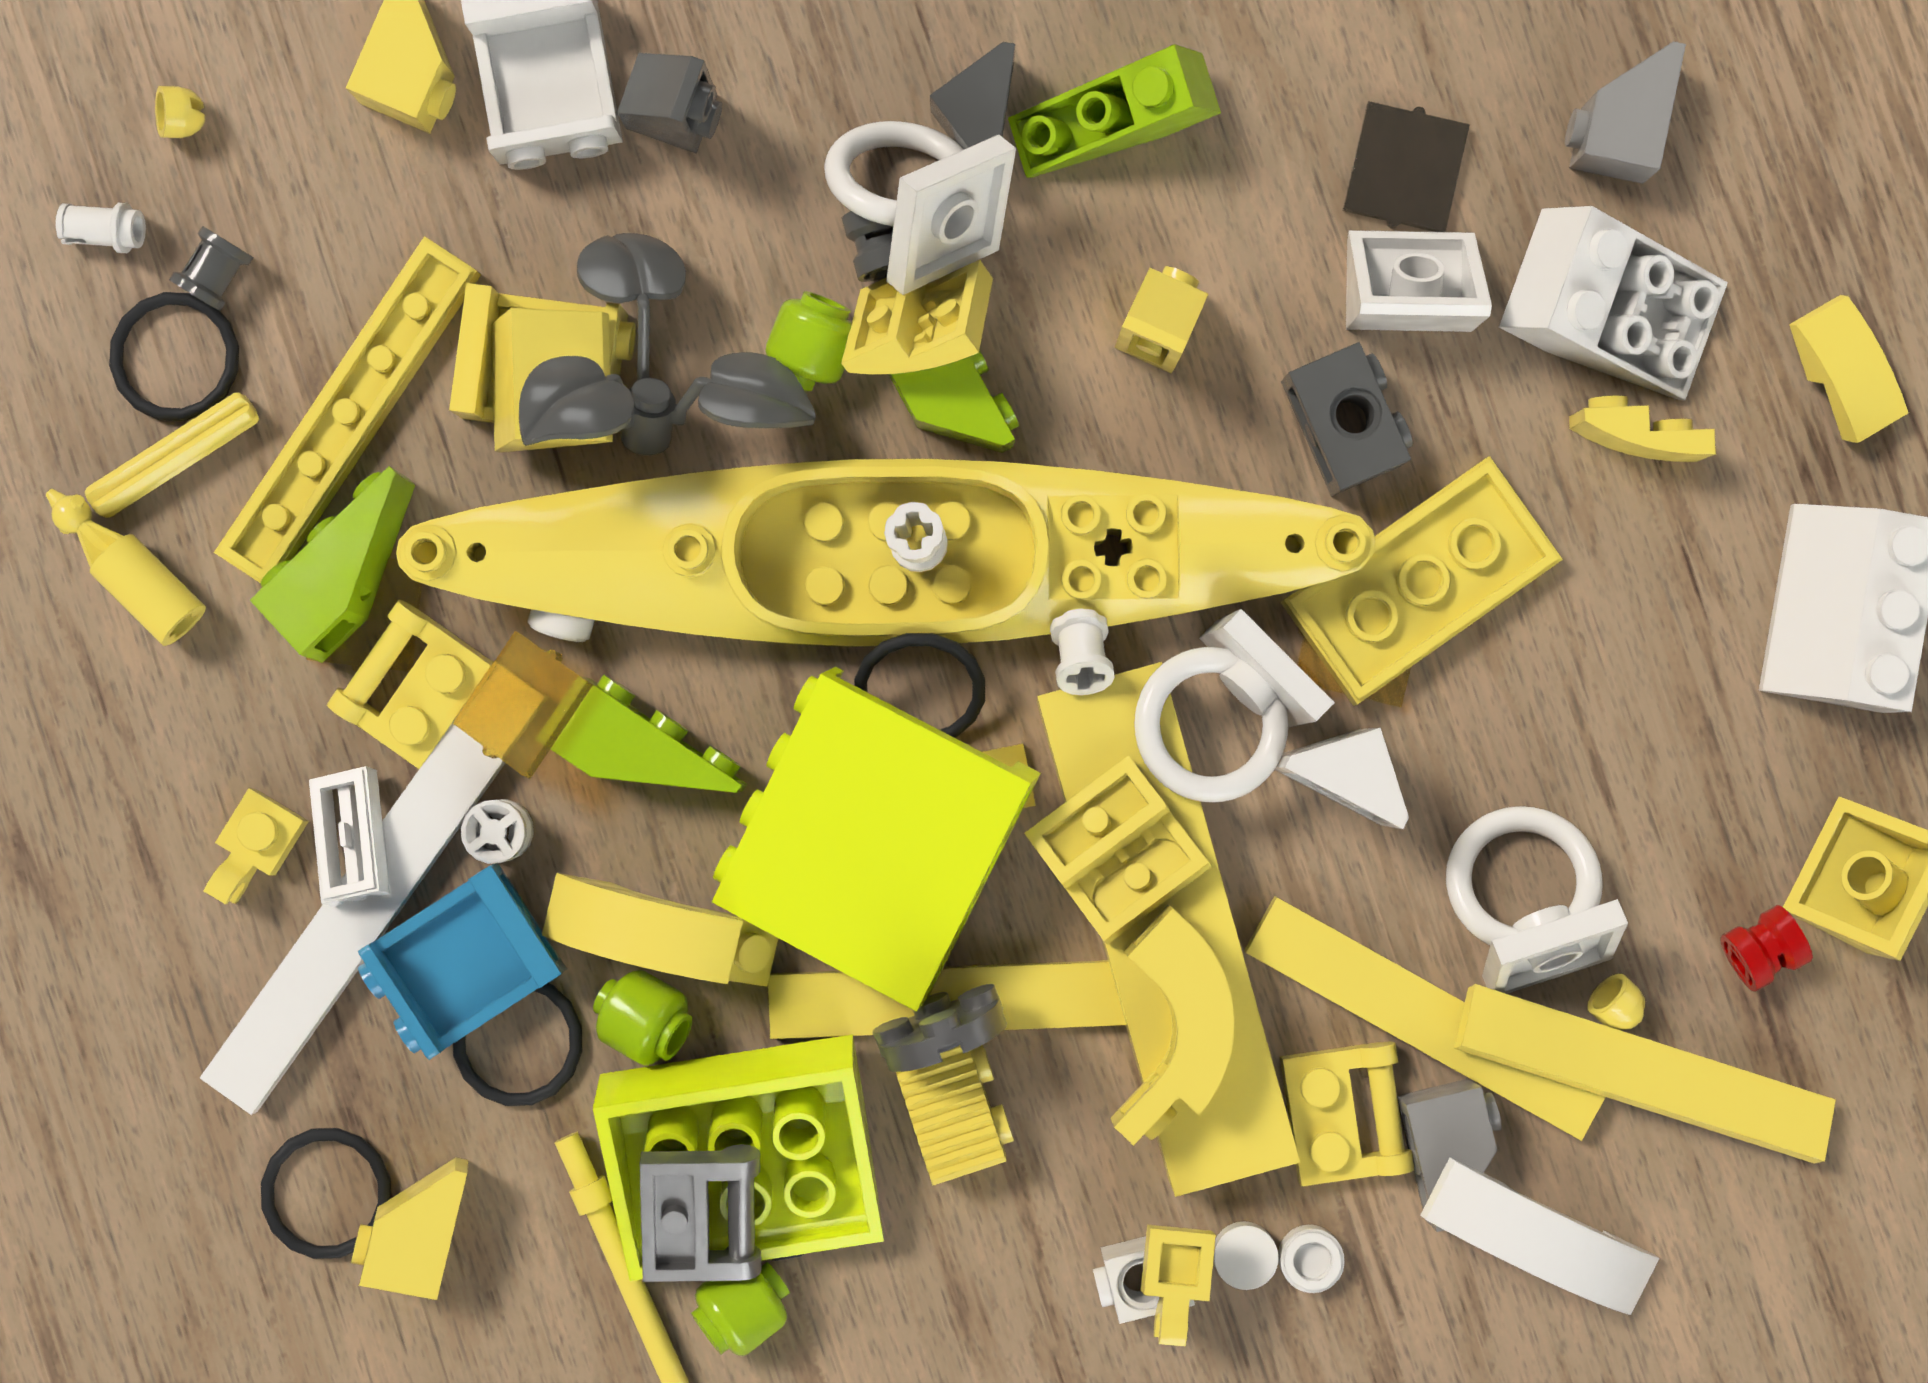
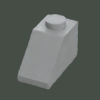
M1673 41L1599 89L1584 104L1582 109L1575 108L1573 110L1565 136V146L1573 148L1570 169L1642 184L1660 170L1686 44Z
M1465 1079L1397 1096L1407 1147L1412 1150L1413 1172L1422 1209H1424L1449 1158L1455 1159L1482 1173L1485 1172L1497 1152L1493 1132L1502 1128L1499 1110L1491 1092L1483 1094L1480 1085L1470 1079ZM1427 1221L1436 1232L1444 1231V1229Z

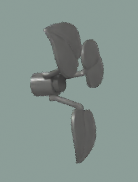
M621 233L613 237L609 235L603 236L587 245L580 253L577 261V277L588 293L612 303L637 301V381L633 387L628 389L624 386L621 377L617 374L605 376L601 367L589 358L561 356L546 360L532 370L524 383L519 401V427L525 446L554 439L583 440L600 438L621 430L620 437L624 446L630 451L641 455L660 454L670 446L673 424H685L687 411L698 396V407L703 414L719 423L735 427H800L813 425L816 416L810 400L794 373L775 358L764 354L739 352L719 357L711 365L710 378H696L678 404H676V399L665 382L649 378V299L669 300L678 297L685 286L686 270L681 257L672 247L657 238L638 233Z

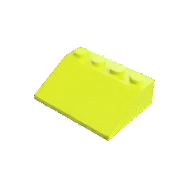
M853 1034L600 1074L593 1104V1113L629 1281L643 1279L640 1198L641 1152L722 1151L726 1147L740 1144L756 1147L760 1152V1173L754 1178L755 1246L761 1250V1261L884 1241L864 1096ZM708 1181L709 1250H724L729 1246L728 1181Z

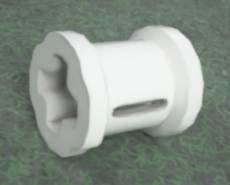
M918 502L902 504L887 519L884 532L885 538L893 557L900 566L909 571L924 572L933 569L941 563L947 552V536L941 518L937 513L931 511L926 504ZM921 525L927 535L922 538V548L910 550L906 539L911 537L913 526Z
M1091 609L1070 610L1062 616L1055 618L1050 626L1052 642L1059 646L1061 663L1055 671L1058 687L1072 695H1090L1105 690L1112 684L1115 678L1113 663L1105 657L1103 643L1109 633L1107 619Z

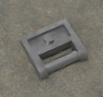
M740 1144L726 1147L722 1151L641 1152L640 1198L643 1282L742 1281L755 1278L761 1273V1250L755 1246L754 1178L760 1173V1152L756 1147ZM708 1181H728L729 1246L724 1250H709Z

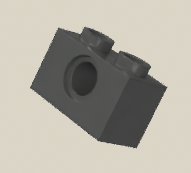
M1360 342L1290 371L1281 381L1331 497L1399 468L1411 460L1407 449L1413 446V440L1408 425L1400 412L1397 411L1391 414L1381 391L1387 388V380L1383 368L1373 353L1365 355ZM1351 402L1358 405L1364 411L1366 426L1363 432L1350 433L1340 427L1336 420L1338 404Z

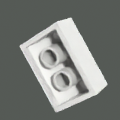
M1809 504L1790 505L1759 691L1880 713L1912 712L1928 619V517L1877 508Z

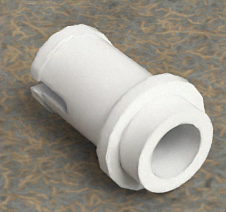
M118 202L114 208L74 206L73 204L62 203L56 215V233L58 239H61L62 244L113 246L117 253H128L132 248H140L145 239L146 225L144 215L140 210H133L128 203Z

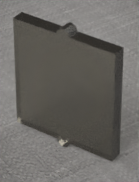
M1368 101L1342 211L1387 221V226L1392 229L1402 224L1433 232H1445L1470 124L1427 115L1425 109L1420 106L1416 107L1413 111Z

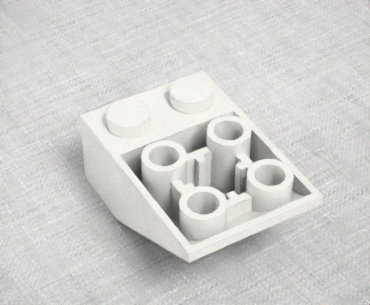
M1593 206L1544 208L1539 215L1499 328L1545 352L1674 399L1686 400L1728 282Z

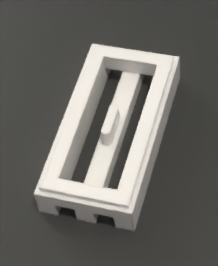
M365 766L310 779L309 786L321 904L337 906L344 904L345 900L359 901L367 899L368 895L381 896L390 894L377 770ZM337 788L341 816L338 828L340 845L344 847L347 874L346 885H342L332 792V789Z

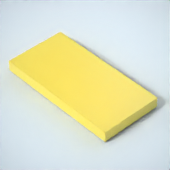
M1488 456L1375 535L1373 556L1361 570L1334 580L1298 589L1280 603L1349 701L1355 706L1563 559L1494 461Z

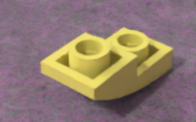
M1839 295L1789 324L1807 380L1824 384L1842 440L1859 443L1908 414L1903 395L1883 350L1863 316L1848 296Z
M1627 396L1588 399L1589 408H1583L1569 416V429L1592 442L1628 455L1663 461L1698 462L1716 454L1715 429L1693 430L1692 419H1668L1653 422V431H1650L1649 405L1628 406Z

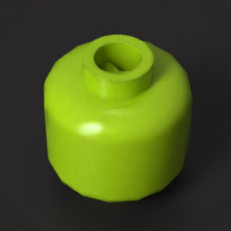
M808 291L803 292L801 299H788L784 301L767 340L766 355L775 358L781 364L788 367L797 377L805 391H812L816 382L828 384L839 381L845 370L841 362L851 330L852 321L848 319L851 310L832 299Z
M644 970L629 972L619 981L615 979L607 981L596 996L593 1005V1011L598 1014L596 1023L598 1039L644 1066L653 1064L661 1058L667 1061L675 1056L686 1041L693 1022L692 1016L687 1014L688 1001L686 996L678 989Z
M766 1262L762 1265L761 1273L749 1280L705 1281L696 1290L695 1300L698 1308L691 1315L720 1355L729 1349L738 1356H745L785 1325L787 1312L781 1300L790 1292L774 1268Z

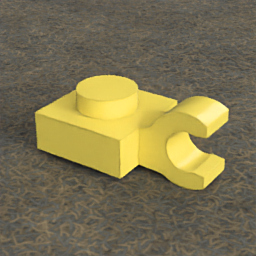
M248 788L215 842L231 853L213 873L204 892L224 904H228L229 901L236 904L244 894L257 869L269 876L277 874L309 821L260 791Z
M1147 1224L1141 1292L1147 1296L1159 1297L1154 1321V1337H1159V1344L1186 1346L1190 1300L1210 1301L1216 1235L1210 1230Z

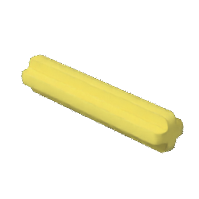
M239 392L231 394L88 486L85 490V496L89 504L100 516L105 518L114 516L257 424L259 416L256 409L245 395Z

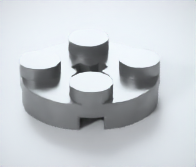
M986 984L963 993L954 1001H950L947 992L930 995L917 1012L913 1010L915 1016L910 1018L901 1017L888 1021L876 1027L872 1033L881 1056L885 1058L888 1069L892 1072H904L943 1062L940 1053L959 1045L962 1048L963 1054L971 1051L999 1035L1006 1028L1007 1022L995 985Z

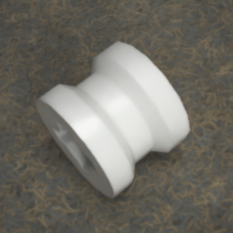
M508 799L488 800L473 806L465 815L461 826V838L467 852L476 860L487 864L503 863L521 856L530 846L534 835L533 821L528 811L519 803ZM508 827H509L508 839L510 840V843H509V842L507 841V839H506V836H507V828H508Z

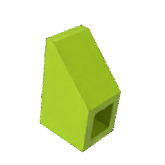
M980 350L977 354L939 367L915 372L888 374L917 428L1001 453L1014 447L1015 438L1011 430L1019 427V422L1003 393L1001 392L992 397L980 375L989 371V368Z

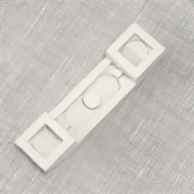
M1449 1158L1420 1215L1425 1220L1534 1276L1597 1304L1629 1315L1633 1312L1660 1259L1656 1255L1604 1230L1603 1232L1598 1231L1520 1194L1503 1182L1452 1158Z

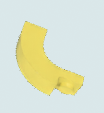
M556 873L542 931V936L619 962L716 983L728 984L729 981L766 987L779 939L732 913L709 910L656 898L612 882Z
M1169 905L1156 916L1124 951L1127 957L1160 987L1168 1001L1172 1015V1036L1164 1059L1156 1070L1111 1117L1114 1128L1133 1146L1143 1135L1149 1140H1153L1171 1123L1177 1114V1111L1171 1105L1179 1097L1200 1115L1222 1082L1229 1064L1234 1041L1235 1018L1233 1000L1223 968L1205 939Z

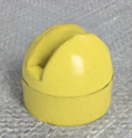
M158 86L155 99V117L159 136L161 138H184L198 132L205 123V115L200 112L204 108L202 99L187 88Z
M1615 974L1597 986L1589 998L1587 1008L1603 1025L1618 1030H1629L1636 1027L1643 1019L1645 997L1640 989L1624 974Z

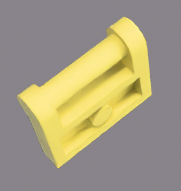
M398 599L387 615L391 620L390 624L345 689L337 688L327 706L339 717L357 725L420 769L495 663L419 609ZM412 635L417 636L428 645L380 713L366 702Z
M1376 1042L1280 1056L1289 1123L1301 1162L1296 1164L1298 1182L1301 1186L1378 1175L1394 1176L1414 1171L1412 1150L1405 1149L1392 1065L1398 1063L1396 1042ZM1362 1067L1368 1070L1379 1151L1361 1154L1349 1069Z

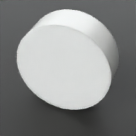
M532 609L528 618V623L534 630L555 638L574 642L589 640L595 621Z
M1236 1222L1225 1227L1216 1237L1213 1262L1218 1274L1227 1284L1237 1289L1251 1290L1263 1286L1272 1278L1278 1265V1251L1273 1239L1264 1228L1252 1222Z
M1302 1225L1292 1229L1281 1241L1278 1250V1263L1283 1275L1293 1287L1307 1293H1319L1331 1288L1341 1277L1344 1269V1253L1339 1242L1328 1230L1317 1225Z

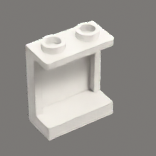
M461 0L465 25L472 33L491 134V136L486 138L488 150L499 165L508 164V168L515 170L531 169L545 164V156L570 152L573 158H591L608 152V145L623 142L597 0Z

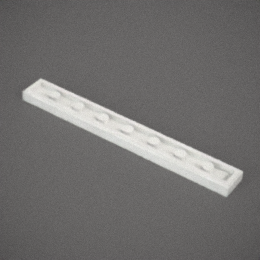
M495 662L382 821L390 894L381 896L368 895L367 899L359 901L345 900L344 904L337 906L323 904L200 1076L201 1080L250 1115L258 1112L355 976L358 967L364 963L358 950L384 935L461 827L465 815L478 803L551 700L549 696L501 662ZM345 873L344 876L341 878V880H342V885H346V884H347V874H346V873Z

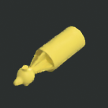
M50 489L46 493L52 508V520L56 527L63 534L77 533L90 566V574L163 646L170 645L180 639L200 620L206 610V606L133 534L123 536L91 520V508L81 495L66 496L54 489Z

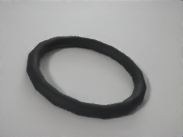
M163 292L139 301L121 318L110 341L109 367L117 390L134 409L157 420L186 421L199 416L228 395L238 374L239 345L231 323L219 310L190 293ZM166 305L189 306L206 314L220 330L226 347L225 369L216 388L202 401L184 408L160 407L143 399L129 384L123 367L124 343L132 326L147 312Z
M905 633L881 642L864 657L854 678V686L868 692L867 681L874 666L889 653L908 646H931L950 653L961 662L972 680V700L964 715L952 725L939 729L954 738L958 737L976 721L985 703V677L976 658L956 641L933 633Z
M547 983L541 988L536 989L535 992L547 996L561 1010L569 1028L570 1050L563 1068L547 1085L524 1093H507L489 1086L474 1072L466 1054V1036L453 1043V1057L463 1079L482 1097L505 1106L534 1105L556 1095L573 1077L583 1052L582 1025L572 1002L553 984Z
M339 1128L310 1129L288 1139L270 1158L261 1181V1209L271 1232L290 1250L313 1259L342 1258L353 1253L357 1237L339 1245L317 1246L298 1239L282 1223L274 1201V1183L281 1165L295 1150L312 1142L336 1141L354 1148L369 1162L378 1184V1204L371 1222L367 1226H373L377 1207L391 1199V1178L381 1155L362 1137Z

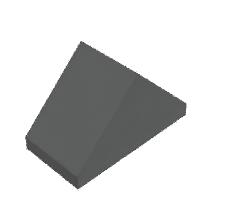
M1000 43L930 95L931 113L947 135L963 149L996 135L1003 137L1015 58L1014 43Z

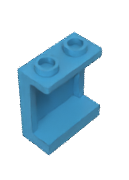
M499 863L492 864L469 878V881L376 941L358 950L360 957L364 961V964L358 967L364 983L377 999H381L386 995L399 1015V1018L394 1020L393 1023L400 1038L411 1052L416 1053L422 1050L428 1060L567 970L548 938L542 936V929Z

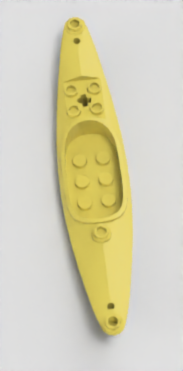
M852 459L786 463L688 473L479 507L411 526L399 539L396 555L399 567L411 580L485 601L628 626L694 635L785 644L859 647L878 646L883 641L905 633H933L958 643L1010 640L1051 634L1050 626L1052 621L1062 616L1065 612L1075 609L1095 610L1099 615L1107 619L1109 627L1287 593L1334 580L1361 570L1373 556L1375 538L1373 530L1360 516L1335 508L1285 497L1105 471L1010 462L944 459ZM909 502L924 503L931 511L937 513L941 518L948 540L947 552L941 563L933 569L924 572L909 571L900 566L893 557L884 534L887 519L894 514L897 507ZM921 525L913 526L911 537L906 539L910 550L922 548V538L927 535ZM1106 535L1119 537L1118 543H1125L1127 546L1128 554L1121 555L1117 566L1114 567L1105 565V555H1095L1094 545L1102 544Z

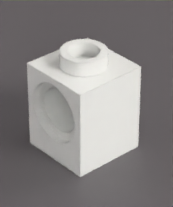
M1146 1236L1101 1247L1105 1266L1093 1269L1102 1308L1115 1305L1119 1324L1154 1316L1159 1301L1158 1296L1144 1295L1141 1291L1129 1289L1123 1283L1126 1272L1132 1266L1142 1264L1144 1261ZM1190 1300L1189 1307L1194 1306V1300Z

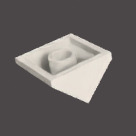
M1349 230L1347 239L1346 330L1472 332L1490 317L1492 303L1475 233Z
M1381 728L1358 729L1285 752L1274 769L1382 826L1403 829L1409 819Z

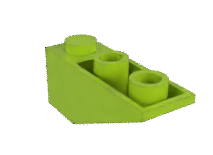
M1173 44L1008 117V121L1026 178H1032L1166 137L1221 113L1203 53Z
M390 466L383 472H376L365 478L353 493L354 500L337 516L328 517L317 524L307 537L308 544L291 561H283L270 569L261 581L262 588L250 599L252 604L299 655L323 663L368 620L415 488V484L409 478Z
M603 674L598 683L591 678L581 677L538 740L590 777L733 793L743 792L747 786V783L735 776L741 768L737 762L710 745L705 753L702 754L683 741V738L688 733L685 727L659 710H656L650 719L630 705L636 695L605 674Z

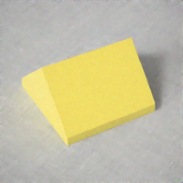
M510 308L494 321L491 326L495 451L502 453L613 442V434L600 438L583 440L554 439L525 446L519 427V401L522 388L532 370L542 362L561 356H582L595 361L601 367L605 376L611 374L609 314L602 311Z
M1839 796L1783 908L1796 918L1867 954L1901 961L1928 907V830Z

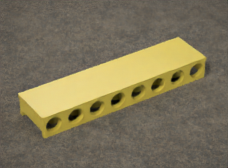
M1162 662L1115 674L1112 684L1105 690L1095 694L1072 695L1062 690H1057L1037 696L1038 699L1036 701L1064 803L1129 755L1211 866L1210 869L1108 945L1103 941L1142 1084L1156 1070L1167 1053L1172 1036V1015L1163 991L1124 953L1126 948L1169 905L1205 939L1222 966L1229 984L1235 1018L1234 1041L1229 1064L1222 1082L1200 1115L1179 1097L1171 1105L1177 1111L1176 1116L1157 1136L1168 1180L1175 1197L1301 1162L1201 802L1182 797L1159 782L1144 763L1137 746L1134 727L1137 702L1150 676L1162 665ZM1170 693L1164 703L1160 717L1162 740L1171 757L1180 766L1192 772Z

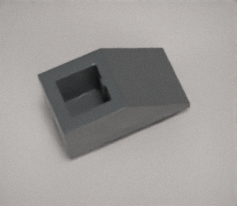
M638 53L617 114L627 130L697 154L702 137L711 139L716 131L722 112V102L716 100L718 96L716 86L712 82L704 60L684 55Z

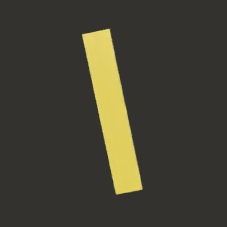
M423 237L214 551L215 554L259 583L274 566L283 561H291L464 302L466 283L476 284L481 274L427 237Z
M1275 896L1244 950L1245 953L1581 1141L1606 1098L1454 1049L1465 1002Z
M1108 960L949 966L943 968L930 994L947 992L950 1001H954L960 995L973 988L994 984L1007 1022L1004 1030L1126 1025ZM841 971L772 973L769 977L770 1039L836 1037L851 1034L853 1036L873 1035V1030L883 1023L901 1017L910 1018L915 1016L912 1009Z
M1474 984L1468 987L1454 1049L1814 1164L1825 1162L1836 1099L1481 985Z

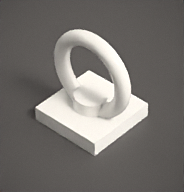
M899 121L875 122L856 127L834 142L826 156L824 165L825 178L834 196L850 211L870 221L893 226L886 281L902 295H905L999 251L1016 147L1001 135H996L963 149L947 135L926 126ZM882 147L914 149L938 160L900 177L897 200L884 198L866 190L854 180L850 172V165L858 155Z
M1242 609L1217 620L1199 638L1207 647L1182 652L1170 658L1156 669L1144 685L1137 702L1134 721L1135 737L1144 763L1155 778L1165 787L1191 800L1224 802L1242 797L1259 787L1272 774L1283 755L1288 736V727L1316 722L1335 703ZM1219 673L1224 685L1242 704L1254 713L1262 715V736L1257 750L1246 764L1226 775L1203 776L1186 770L1171 757L1162 740L1160 717L1167 697L1181 682L1198 674Z
M1535 807L1503 808L1488 813L1473 822L1460 835L1451 850L1446 868L1448 896L1456 915L1463 925L1475 937L1490 945L1482 974L1487 988L1508 994L1613 958L1628 922L1618 899L1599 905L1603 881L1598 857L1588 839L1571 822L1555 813ZM1512 832L1539 834L1555 842L1570 858L1576 874L1575 895L1569 908L1564 905L1548 907L1523 917L1511 927L1491 917L1479 904L1472 886L1474 862L1483 847L1501 835Z

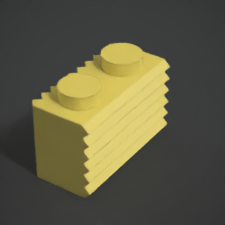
M959 1045L940 1053L943 1062L921 1069L896 1072L932 1185L1006 1162V1152L1003 1145L1014 1141L1003 1104L991 1108L983 1085L994 1080L983 1045L964 1054Z

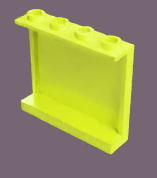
M835 666L821 673L819 678L810 676L803 685L794 704V710L801 714L791 736L783 733L776 742L766 764V767L774 770L764 792L757 789L752 794L740 817L739 823L747 827L737 848L730 845L726 849L714 871L713 879L720 882V885L712 903L917 1012L930 996L1041 773L1019 761L1010 767L844 681L841 679L844 670Z

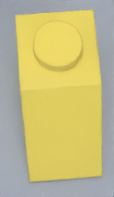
M383 0L346 89L361 105L430 134L436 119L443 120L449 113L455 98L456 86L452 83L455 78L424 0Z
M1165 266L1161 273L1149 268L1122 325L1115 348L1172 374L1186 347L1208 293L1197 289L1199 281L1182 270Z
M455 1157L377 1207L373 1226L360 1224L351 1260L353 1264L363 1265L359 1286L437 1300L467 1177L468 1160Z

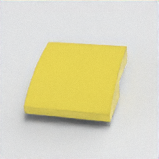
M977 260L905 295H902L886 281L887 277L860 289L841 364L848 373L897 374L939 367L979 353L993 282L992 276L981 260Z
M1129 755L1024 833L1107 945L1211 868L1208 860L1175 819L1166 803Z

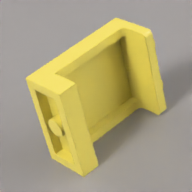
M466 283L449 410L462 419L494 423L491 326L494 321L510 308L602 311L608 313L610 373L619 376L622 360H631L633 356L636 336L635 323L627 321L628 313L618 303L607 302L606 307L515 296L500 294L492 286Z

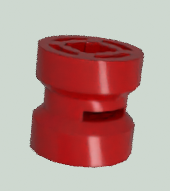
M1776 905L1761 913L1756 926L1749 928L1737 926L1720 937L1722 948L1732 968L1742 982L1751 991L1755 992L1772 983L1775 973L1779 972L1782 967L1796 970L1813 959L1811 947L1802 929L1791 914L1780 905Z

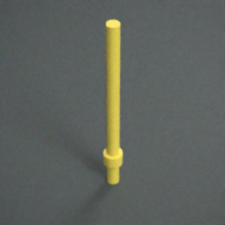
M578 1131L555 1141L556 1148L574 1186L569 1191L579 1216L586 1214L660 1382L689 1383L645 1282H643V1279L629 1281L617 1220L610 1205V1202H612L610 1187L605 1176H597Z

